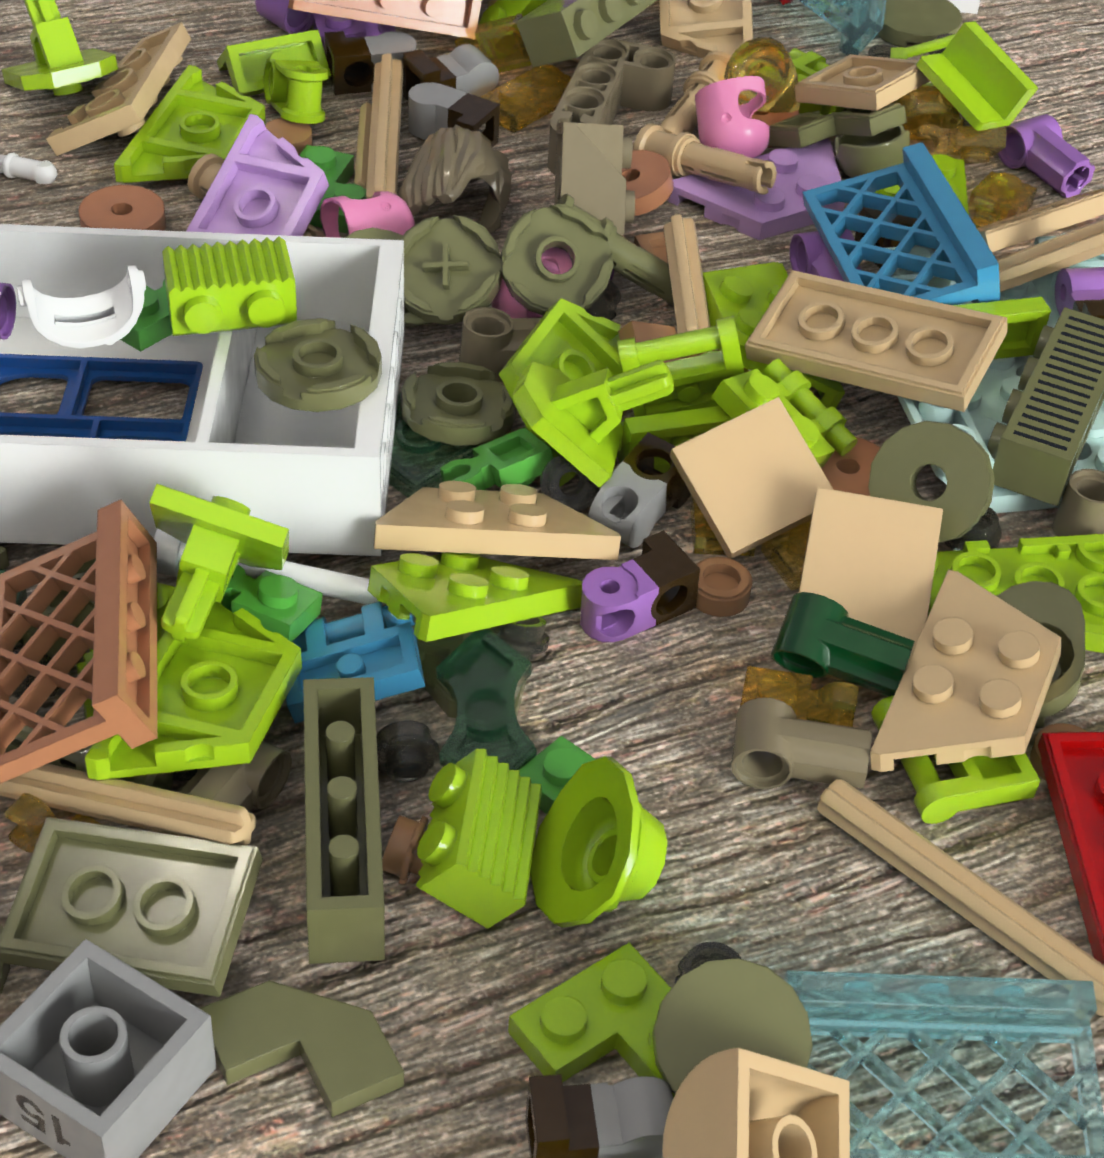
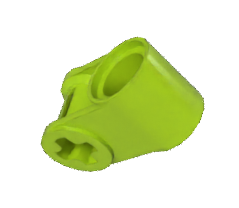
M267 59L263 76L266 102L271 104L284 120L305 124L324 122L325 111L321 109L322 83L328 79V69L321 67L318 61Z

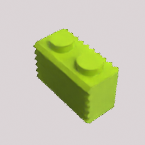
M280 236L274 241L266 237L262 242L254 238L249 244L242 239L237 245L229 241L224 246L217 241L212 247L207 243H204L200 248L192 244L188 249L179 245L175 250L167 246L162 251L166 295L173 336L269 328L297 321L295 278L286 241Z
M475 749L457 763L445 765L437 773L429 788L428 797L432 801L431 805L434 806V809L429 815L432 820L428 824L427 830L423 834L417 848V856L421 859L420 862L423 866L418 872L421 877L415 886L487 929L524 907L542 794L541 784L531 783L530 777H520V770H509V763H498V756H487L486 749Z

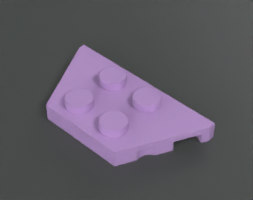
M250 114L186 231L303 236L329 187V183L322 169L310 159L300 157L296 148L283 137L280 139L275 137L266 129L260 117Z
M826 138L803 148L788 147L775 149L770 153L753 157L771 161L776 166V181L772 189L768 188L769 192L767 194H758L745 188L735 187L698 175H688L673 180V192L667 201L674 205L680 204L685 199L694 201L705 206V218L719 224L730 225L736 228L738 232L757 240H762L814 224L804 206L802 192L839 182L841 178L831 141ZM835 202L822 207L843 212L845 203Z

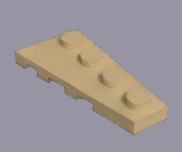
M182 22L142 38L117 64L118 69L115 70V74L100 82L91 91L95 98L86 106L84 104L77 106L67 116L71 126L55 129L46 138L56 156L116 132L120 137L127 136L145 124V115L158 102L157 95L162 87L170 82L171 78L169 75L174 67L183 60L181 55L191 40Z

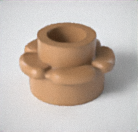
M399 815L382 859L383 871L399 876V884L401 885L407 883L410 873L419 875L418 872L423 866L420 862L421 859L417 856V848L428 826V818L426 816H422L420 821H416Z

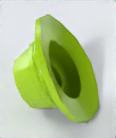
M604 756L582 764L560 791L538 829L530 869L536 905L553 924L561 928L591 923L603 912L609 913L618 907V903L643 899L656 885L665 865L668 842L664 825L642 807V804L638 801L632 774L613 757Z

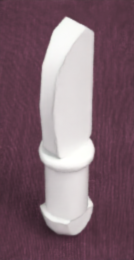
M16 153L0 154V173H4L10 179L18 177L36 181L38 184H50L57 177V169L50 161L19 157Z

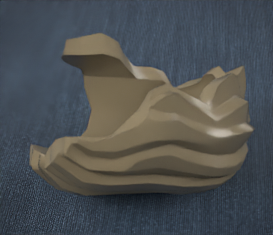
M455 125L453 128L442 127L429 135L421 145L397 193L407 203L413 217H415L417 213L428 211L429 206L437 200L443 204L453 203L460 197L469 182L473 183L483 179L489 184V193L481 213L480 222L492 234L501 226V216L508 205L512 177L508 168L509 159L502 152L493 150L490 140L480 131H471Z

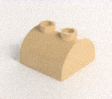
M742 1048L717 1052L695 1066L678 1088L665 1122L663 1158H850L849 1081Z

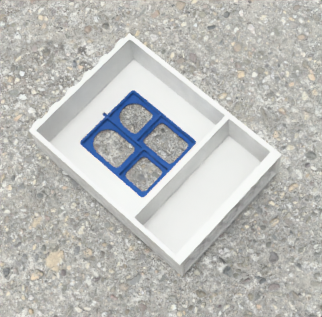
M0 224V283L11 284L16 295L14 328L8 339H0V385L19 378H57L67 381L61 405L56 415L0 412V542L67 545L96 532L97 510L120 499L154 539L157 528L155 527L149 502L156 484H160L211 502L213 496H221L247 506L251 510L250 516L289 529V553L358 556L382 555V549H374L373 544L375 521L386 514L404 346V240ZM280 236L286 241L295 278L297 321L323 318L334 320L337 329H344L350 332V324L364 329L378 343L382 355V375L377 389L363 401L346 408L322 412L294 410L271 401L258 388L255 376L254 354L257 347L261 349L265 346V337L281 326L211 332L207 334L173 336L172 334L141 352L120 339L112 345L103 344L95 347L73 348L54 343L36 330L28 307H20L17 286L22 285V280L31 278L33 288L42 294L56 298L84 297L113 288L125 278L127 266L136 265L138 270H143L146 286L157 290L163 287V281L165 280L162 251L167 246L175 250L179 245L188 249L192 244L200 248L204 243H207L212 247L217 241L224 246L229 241L237 245L242 239L249 244L254 238L262 242L266 237L274 241ZM98 381L182 383L190 387L181 419L83 415L91 387Z

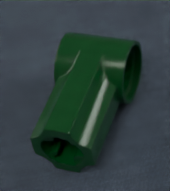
M809 592L795 593L791 599L773 646L771 657L778 665L798 675L824 678L829 674L886 696H893L899 686L915 641L852 619L848 616L847 610L842 605L825 596Z

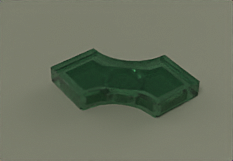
M488 628L474 631L436 667L437 679L447 688L457 709L454 730L439 753L440 765L444 767L448 763L455 764L475 749H486L487 756H498V763H509V770H519L537 755L534 743L520 728L515 714L516 699L521 687L532 674V663Z

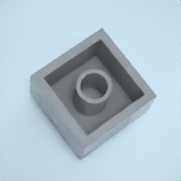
M85 939L0 1025V1115L65 1158H139L217 1068L211 1015Z

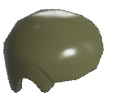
M903 125L894 127L893 130L889 129L872 137L855 135L836 137L835 155L837 164L841 171L851 178L902 164V148L910 146V132L905 130Z

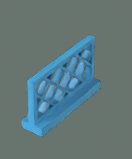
M923 142L902 148V164L802 192L804 206L844 282L948 305H958L968 301H972V303L1000 301L999 263ZM894 185L900 187V190L894 197L875 193L877 190ZM835 202L848 204L843 212L822 207ZM863 207L883 211L877 219L858 215ZM897 215L917 219L912 227L891 223ZM846 229L865 233L860 242L840 238ZM880 237L901 241L895 250L874 246ZM915 245L936 249L930 258L909 254ZM862 260L883 264L877 273L856 269ZM897 268L919 273L913 282L892 277ZM933 276L957 283L943 288L927 286Z

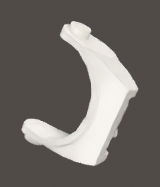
M136 265L127 266L125 278L113 288L84 297L56 298L42 294L33 288L31 278L22 280V285L17 286L20 307H28L36 330L54 343L73 348L95 347L103 344L112 345L126 336L139 318L144 304V291L146 290L143 270H138Z

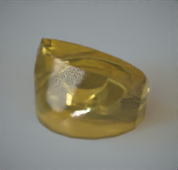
M757 37L746 41L734 51L727 63L724 80L745 76L761 77L765 82L766 103L757 111L785 113L800 109V102H796L794 85L799 82L796 68L791 56L781 42L772 37ZM750 90L740 92L738 103L741 105L748 103L757 95V92Z
M920 86L892 102L905 106L907 123L902 125L905 130L910 132V140L925 141L947 137L959 131L964 124V117L935 86Z

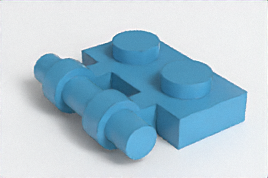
M377 601L361 606L362 613L328 623L325 617L315 619L293 641L294 644L301 648L302 670L286 697L287 707L294 722L304 721L303 679L374 677L375 701L426 687L418 642L412 628L415 625L413 615L410 613L409 620L397 619L388 611V605L383 606L382 602Z

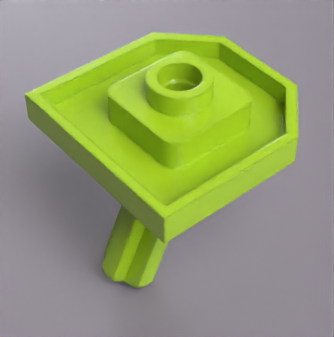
M24 0L33 25L30 39L36 61L3 68L1 71L5 84L23 91L53 90L55 96H61L82 91L81 83L103 77L117 70L118 65L115 54L95 48L80 51L69 18H61L55 0Z
M661 360L612 376L608 367L572 381L559 369L532 361L520 374L512 397L529 427L600 488L612 477L624 426L620 424L623 411L670 395L674 391V381L669 367Z
M156 484L149 502L155 527L186 544L180 559L176 587L161 618L162 628L172 634V639L183 642L186 638L196 639L199 637L214 601L221 603L238 563L257 568L283 569L289 553V529L250 516L251 510L235 500L213 496L211 502Z

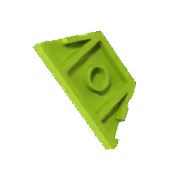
M188 65L114 163L116 182L131 183L187 179L194 164L204 155L216 154L225 161L250 114L257 115L263 120L264 124L266 123L265 105L249 96L237 93L235 88L223 81L215 84L216 88L202 80V69Z
M770 262L703 272L710 327L717 325L716 319L734 316L743 367L749 370L758 369L763 374L768 364L748 360L745 344L788 277L783 263ZM802 373L810 381L811 387L817 389L820 395L819 400L827 408L832 406L836 408L845 394L841 383Z
M562 298L546 311L499 373L527 430L548 446L550 445L529 427L512 397L520 374L532 361L559 369L571 381L608 367L612 376L623 373L617 341L620 340L618 333L620 324L602 316H592L584 308ZM552 448L556 469L549 472L554 481L561 487L576 475L578 469Z
M442 552L441 554L427 556L417 553H405L400 555L399 561L372 565L367 591L378 601L388 605V611L397 619L409 620L410 613L415 616L414 635L424 642H429L580 608L582 580L480 557V554Z
M215 601L198 638H186L185 641L180 642L172 639V634L165 630L157 643L158 738L133 749L118 734L93 744L85 756L88 778L107 780L251 763L302 670L301 648L280 633L266 630L262 626L260 619L244 608L232 613Z

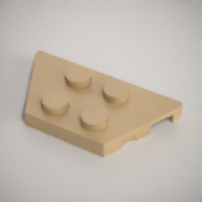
M659 0L662 46L700 58H704L713 51H723L737 61L740 71L749 73V68L755 65L752 0Z
M444 481L439 484V488L422 487L375 521L373 546L374 549L618 560L621 535L543 493H537L535 488L527 485L506 484L501 486L500 491L476 490L473 484L467 482Z
M948 570L870 751L871 770L878 772L894 771V759L933 754L936 765L964 762L974 756L996 758L1025 754L1061 656V637L958 571Z

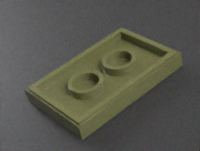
M46 817L0 936V960L6 964L54 971L87 939L167 989L220 997L263 862L259 848Z

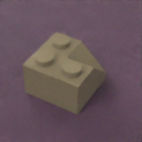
M558 123L554 205L564 194H569L574 197V205L599 220L607 217L617 227L616 232L624 235L625 223L633 224L635 217V191L626 190V179L622 176V168H631L632 137L623 136L624 125Z

